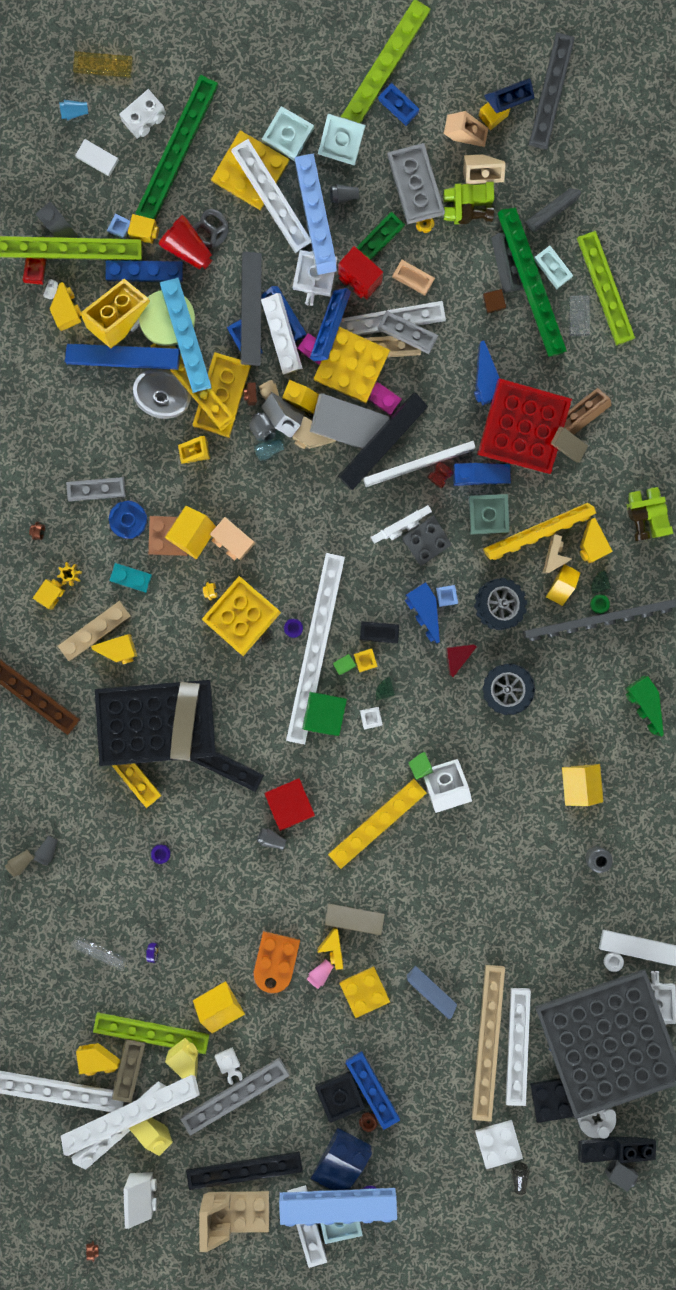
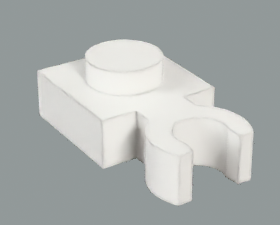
M233 1047L215 1055L221 1073L228 1072V1082L230 1085L233 1084L232 1076L234 1075L238 1076L240 1081L242 1080V1073L236 1070L237 1067H240V1063Z

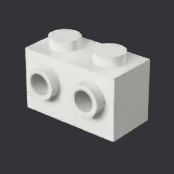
M148 89L119 115L122 122L138 139L140 136H146L150 131V127L155 123H161L166 112L164 106Z

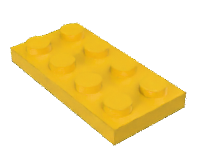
M214 352L208 371L211 389L236 418L251 365H242L239 359ZM198 405L192 426L230 438L235 420L221 431Z

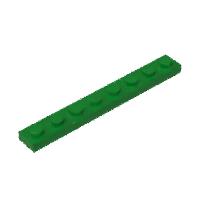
M203 75L199 76L135 212L136 215L156 220L218 88L217 82Z
M516 208L502 209L497 214L548 357L567 352L518 212Z

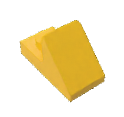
M334 927L318 947V953L333 951L330 952L331 964H335L336 970L343 969V960L338 928Z

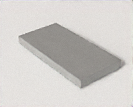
M422 143L388 152V160L407 225L444 215V207L425 144Z
M321 393L318 396L310 432L363 449L389 420V416Z

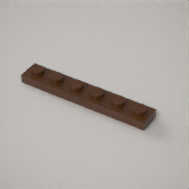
M0 659V684L65 734L70 735L81 719Z

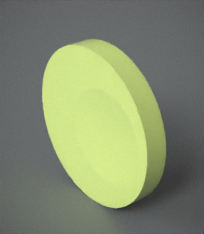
M162 290L157 291L147 297L150 302L139 317L141 330L151 342L157 345H178ZM184 296L194 328V309L190 301Z

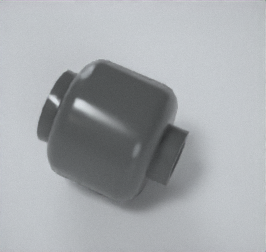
M256 413L252 417L249 428L258 441L268 442L276 436L277 429L274 428L265 413Z
M600 846L590 848L585 856L587 866L597 873L608 871L613 863L611 854Z

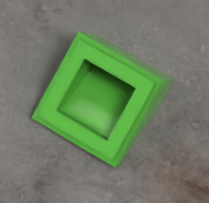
M349 654L333 663L339 675L356 667Z
M425 752L409 762L416 780L433 773Z

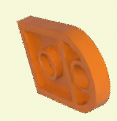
M263 931L254 968V980L261 990L267 993H278L289 985L300 944L299 939ZM266 979H275L276 985L272 988L267 987L265 984Z

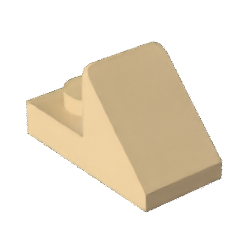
M554 534L551 537L543 569L545 574L572 560V558L558 555V552L561 553L564 542L561 541L562 536Z

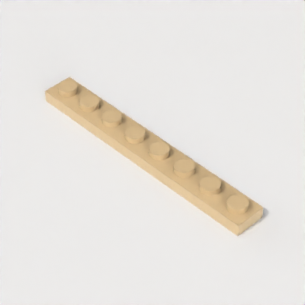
M485 965L472 1120L492 1122L505 976L504 966Z

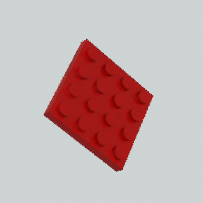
M498 379L477 455L551 474L558 451L556 447L551 445V442L558 428L565 426L572 399L504 379Z

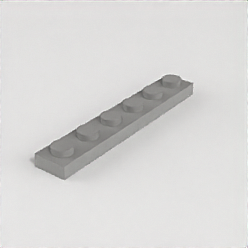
M279 1057L184 1114L180 1120L191 1136L289 1077V1072Z

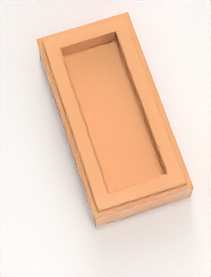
M401 260L392 278L426 296L435 280L431 275L404 260Z

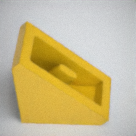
M200 436L178 445L181 464L210 459L208 442L205 436Z
M563 564L546 598L563 606L575 590L580 572Z

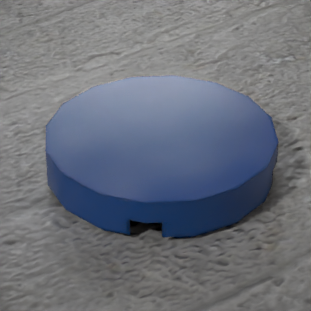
M133 501L117 503L109 514L110 528L117 536L124 539H133L139 536L147 525L145 510Z

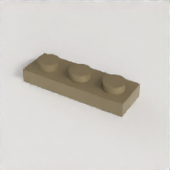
M125 1039L112 1100L132 1102L145 1047L144 1042Z

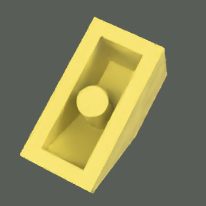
M184 1038L168 1051L165 1063L182 1079L190 1075L197 1077L198 1050L193 1043Z
M152 1117L129 1128L147 1150L158 1156L173 1143L168 1128Z

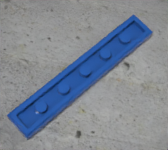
M67 344L65 363L69 365L179 370L180 350L172 348L129 346L109 348L107 345Z

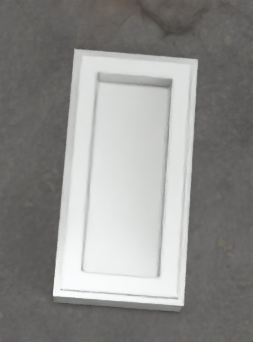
M84 139L75 155L76 158L109 177L119 161L117 157Z

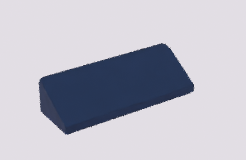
M530 78L484 95L496 113L535 98Z

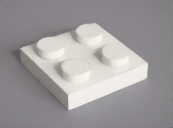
M512 1120L475 1130L486 1169L523 1159Z

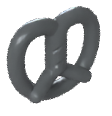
M216 209L204 211L200 221L193 226L196 232L202 227L212 235L210 242L202 240L207 248L219 246L227 237L229 230L226 218ZM209 215L216 216L221 221L222 226L216 229L206 221Z

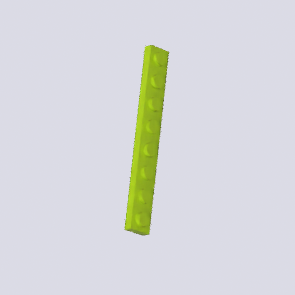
M413 0L341 115V118L357 123L362 122L430 13L431 9L418 0Z
M0 236V257L142 260V240Z

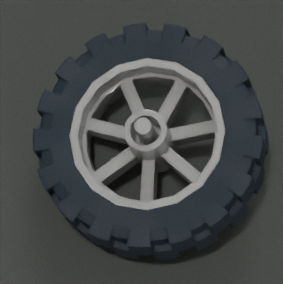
M500 578L491 580L480 587L479 593L475 596L476 603L474 607L477 609L476 615L480 617L481 623L488 625L487 627L496 630H505L518 625V622L523 620V615L527 611L525 609L527 600L524 597L526 595L524 591H521V586L515 584L511 579ZM498 590L503 591L501 599L496 592ZM492 594L495 597L496 601L490 600ZM507 594H508V596L510 597L511 600H507V599H506V595H507ZM509 603H512V610L508 607ZM489 604L493 605L494 609L492 611ZM497 610H499L500 618L494 615ZM504 610L510 613L506 618H504Z
M502 664L488 673L484 679L482 690L484 699L488 703L487 705L495 712L503 715H515L524 711L534 699L535 685L531 674L522 666ZM508 675L517 677L512 684L509 683ZM503 676H505L506 685L498 682ZM520 680L523 688H515L514 685ZM495 685H499L503 690L495 693ZM514 691L523 692L519 700L513 693ZM503 693L506 694L504 702L499 700L497 696ZM509 694H511L516 702L507 703Z

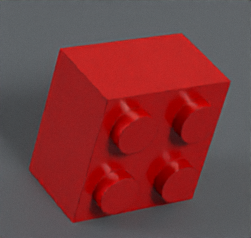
M355 246L338 263L339 280L346 286L348 284L354 288L353 292L359 298L364 297L367 300L382 283L383 271Z

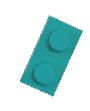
M115 563L109 581L147 593L152 574Z

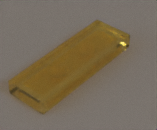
M75 51L73 72L131 78L133 58L132 56Z

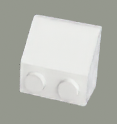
M458 759L432 767L433 773L424 776L435 813L472 801L470 790Z
M153 1172L129 1174L124 1187L125 1229L151 1219L153 1212L157 1210V1198H154L153 1193L157 1188V1180L153 1179Z

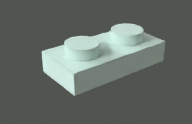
M548 246L535 256V262L556 289L573 277L551 246Z

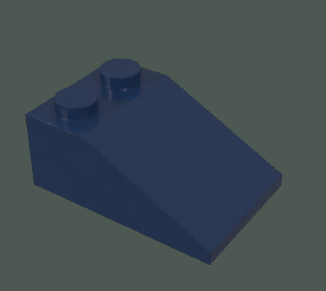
M337 1128L310 1179L330 1190H349L364 1170L372 1155L371 1145Z

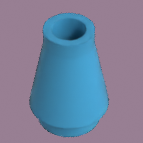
M70 100L59 102L62 119L67 118V120L88 114L87 102Z

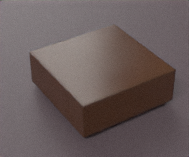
M502 289L482 295L487 314L506 309Z

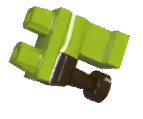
M494 182L478 185L455 184L454 188L444 189L443 202H453V207H444V220L454 221V225L469 224L472 219L484 218L485 222H493L494 207L489 205H492L494 201ZM474 206H486L485 210L474 209Z
M658 487L647 489L648 500L642 501L640 491L629 493L627 510L629 518L635 522L638 532L634 535L635 542L651 539L650 532H645L644 521L647 520L649 521L652 538L673 534L672 526L670 527L665 496L661 497Z

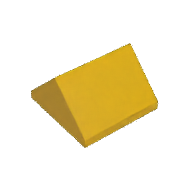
M185 506L164 538L194 559H197L212 537L210 533L216 526L207 515Z
M600 764L562 767L566 806H591L603 802Z
M226 981L193 1000L200 1023L211 1033L245 1015Z

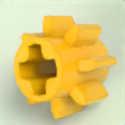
M66 562V567L58 568L61 572L57 577L63 579L62 585L69 582L70 586H74V581H81L78 578V574H82V571L76 570L77 564L70 567V564ZM67 571L71 572V574L73 575L72 578L68 577V575L66 574Z

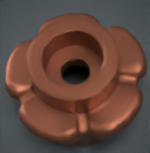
M40 522L31 525L29 535L32 536L33 540L43 539L44 535H40V531H45V525L40 524Z
M369 1112L362 1114V1118L359 1119L360 1127L366 1132L373 1131L378 1125L375 1114H369Z
M92 1241V1243L86 1244V1260L94 1262L95 1257H98L99 1254L98 1244L94 1245V1241Z

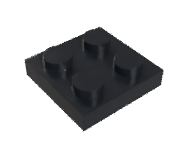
M350 1071L315 1085L329 1123L365 1109L364 1102Z
M561 1078L530 1083L537 1123L574 1117Z

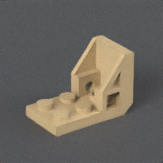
M269 1191L208 1192L203 1195L199 1212L200 1252H208L229 1241L231 1233L269 1232Z

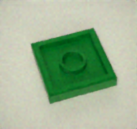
M310 692L302 729L339 736L347 699Z

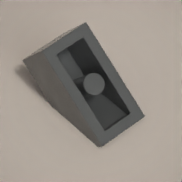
M51 202L47 203L36 213L38 219L53 237L80 238Z
M271 392L261 408L274 428L291 438L301 426L304 412Z

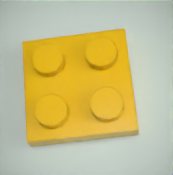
M374 966L339 982L355 1018L390 1003Z

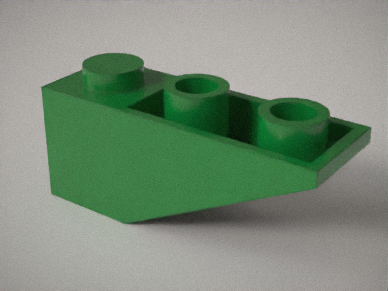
M642 676L625 688L628 692L625 695L631 703L640 705V708L636 711L642 719L649 718L651 721L647 725L649 731L653 735L656 734L662 737L664 736L659 691L648 676Z

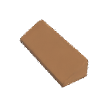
M599 388L595 389L569 410L567 417L570 416V418L566 420L564 428L575 435L611 406L610 398Z

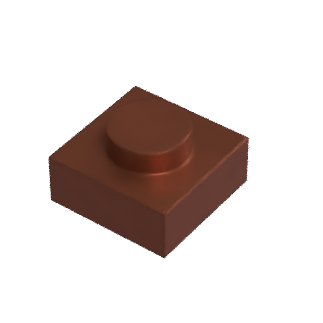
M248 383L246 389H243L244 401L247 400L248 406H254L257 403L256 383Z

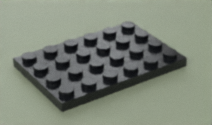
M211 680L187 681L188 683L200 684L190 759L216 757ZM180 682L95 689L100 767L178 760L170 759Z

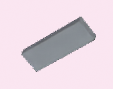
M387 310L378 325V330L430 354L438 338L437 334Z
M124 477L66 482L69 502L126 497Z

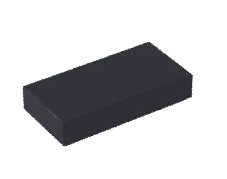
M361 621L360 640L398 643L400 624Z

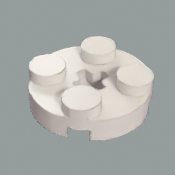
M611 1107L578 1118L577 1120L579 1127L587 1136L605 1139L616 1125V1113ZM600 1114L601 1121L594 1123L592 1116Z

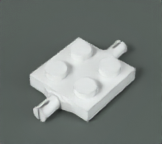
M300 250L293 290L307 293L305 304L309 305L310 300V306H313L315 295L331 296L335 272L318 275L313 251Z
M429 505L416 510L411 515L371 536L373 543L375 544L382 539L388 538L394 540L401 536L402 530L407 528L410 531L420 524V519L432 512Z
M651 971L652 983L650 984L665 1025L676 1024V987L673 983H659V971Z

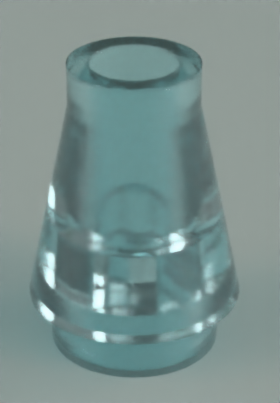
M278 439L276 441L258 443L254 450L259 461H266L284 450L282 441Z

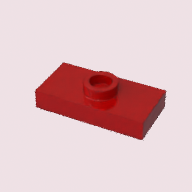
M26 258L23 274L24 283L43 285L47 258Z

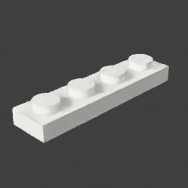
M276 293L261 299L283 375L303 369L281 294Z
M306 1185L288 1190V1192H307ZM317 1223L311 1226L296 1224L308 1267L327 1263V1256Z

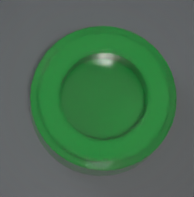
M596 595L591 599L590 607L593 612L602 614L608 611L610 601L605 595Z

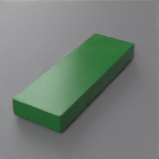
M391 211L356 248L372 260L405 227V224Z

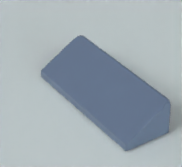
M415 966L407 974V981L448 1019H451L457 1004Z

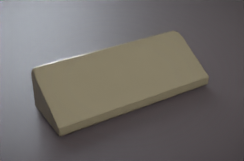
M328 904L325 925L382 935L385 914Z

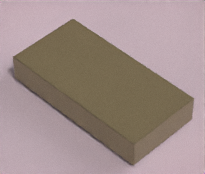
M564 427L558 428L551 442V445L580 463L588 447L587 444Z

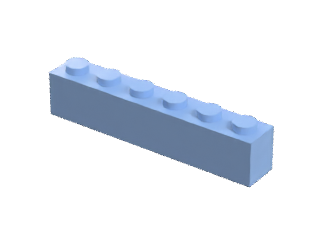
M314 153L295 157V166L317 274L337 271L336 258Z
M395 1188L280 1193V1225L291 1227L296 1224L311 1226L315 1223L332 1225L337 1222L352 1224L361 1221L363 1223H372L373 1221L391 1222L397 1220Z

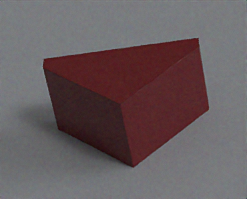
M471 644L445 648L448 673L451 677L456 675L477 646Z

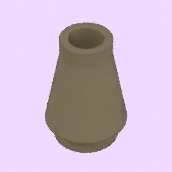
M27 849L8 860L5 868L13 877L20 876L34 859V856Z

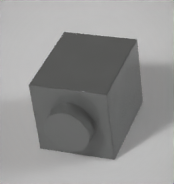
M612 1160L605 1170L608 1179L627 1192L637 1182V1172L627 1163Z

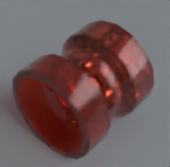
M438 462L435 466V471L431 472L427 478L442 489L446 484L447 478H450L454 472L445 464Z

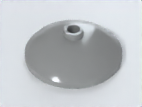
M147 370L140 374L134 382L133 397L136 404L141 410L153 417L162 419L177 417L183 414L190 404V393L169 370Z

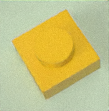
M372 649L354 654L359 672L378 667Z

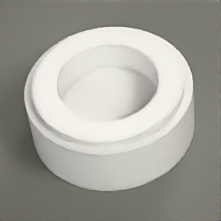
M609 952L604 957V965L609 971L617 972L622 969L624 960L620 954Z

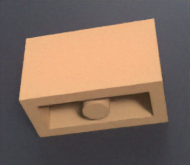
M226 517L210 533L213 537L211 541L219 548L223 545L228 550L226 554L234 561L236 558L241 561L255 544L252 539Z

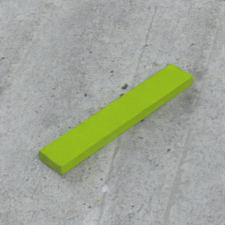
M596 231L579 236L577 240L616 346L635 339Z
M98 1012L93 1033L170 1048L186 1038L196 1046L200 1054H206L210 1034Z

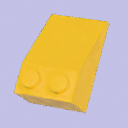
M123 279L83 310L81 316L86 328L109 348H112L126 337L150 300L127 280Z

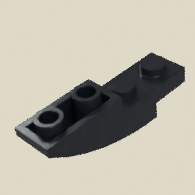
M608 1136L605 1139L578 1141V1160L581 1163L618 1160L620 1163L656 1160V1140L643 1137Z

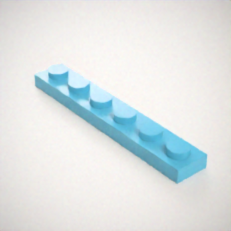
M179 278L160 282L192 392L210 389V380Z

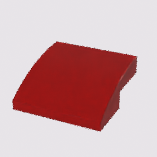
M300 778L264 793L280 831L315 816Z

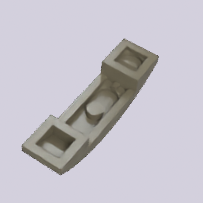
M180 682L170 759L190 761L200 684Z

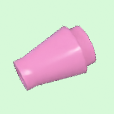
M325 959L319 966L308 973L307 980L319 989L326 982L334 965Z

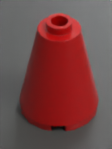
M181 215L173 223V226L170 230H167L158 243L161 248L199 270L202 267L206 269L212 262L210 259L212 254L184 215Z

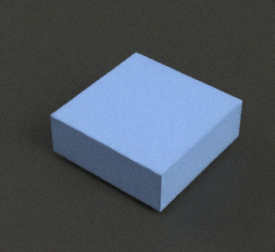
M115 213L107 232L121 239H126L130 220Z
M455 585L436 588L439 607L458 604Z

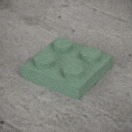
M508 494L469 496L470 535L509 533Z

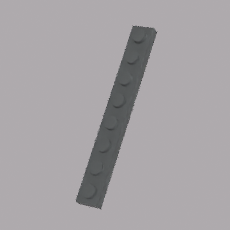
M676 599L523 631L524 638H529V641L541 639L540 635L548 634V637L560 635L559 631L566 630L567 633H573L578 631V627L585 626L586 629H592L597 627V623L604 622V626L616 623V619L623 618V622L635 619V615L641 614L642 618L653 616L654 611L659 610L661 614L672 612L673 607H676Z

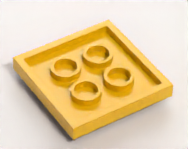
M240 130L211 178V182L261 210L264 203L231 150L249 139L276 184L290 160Z
M339 327L328 360L321 361L314 376V381L366 404L390 350Z
M239 576L202 620L237 652L244 656L281 612Z

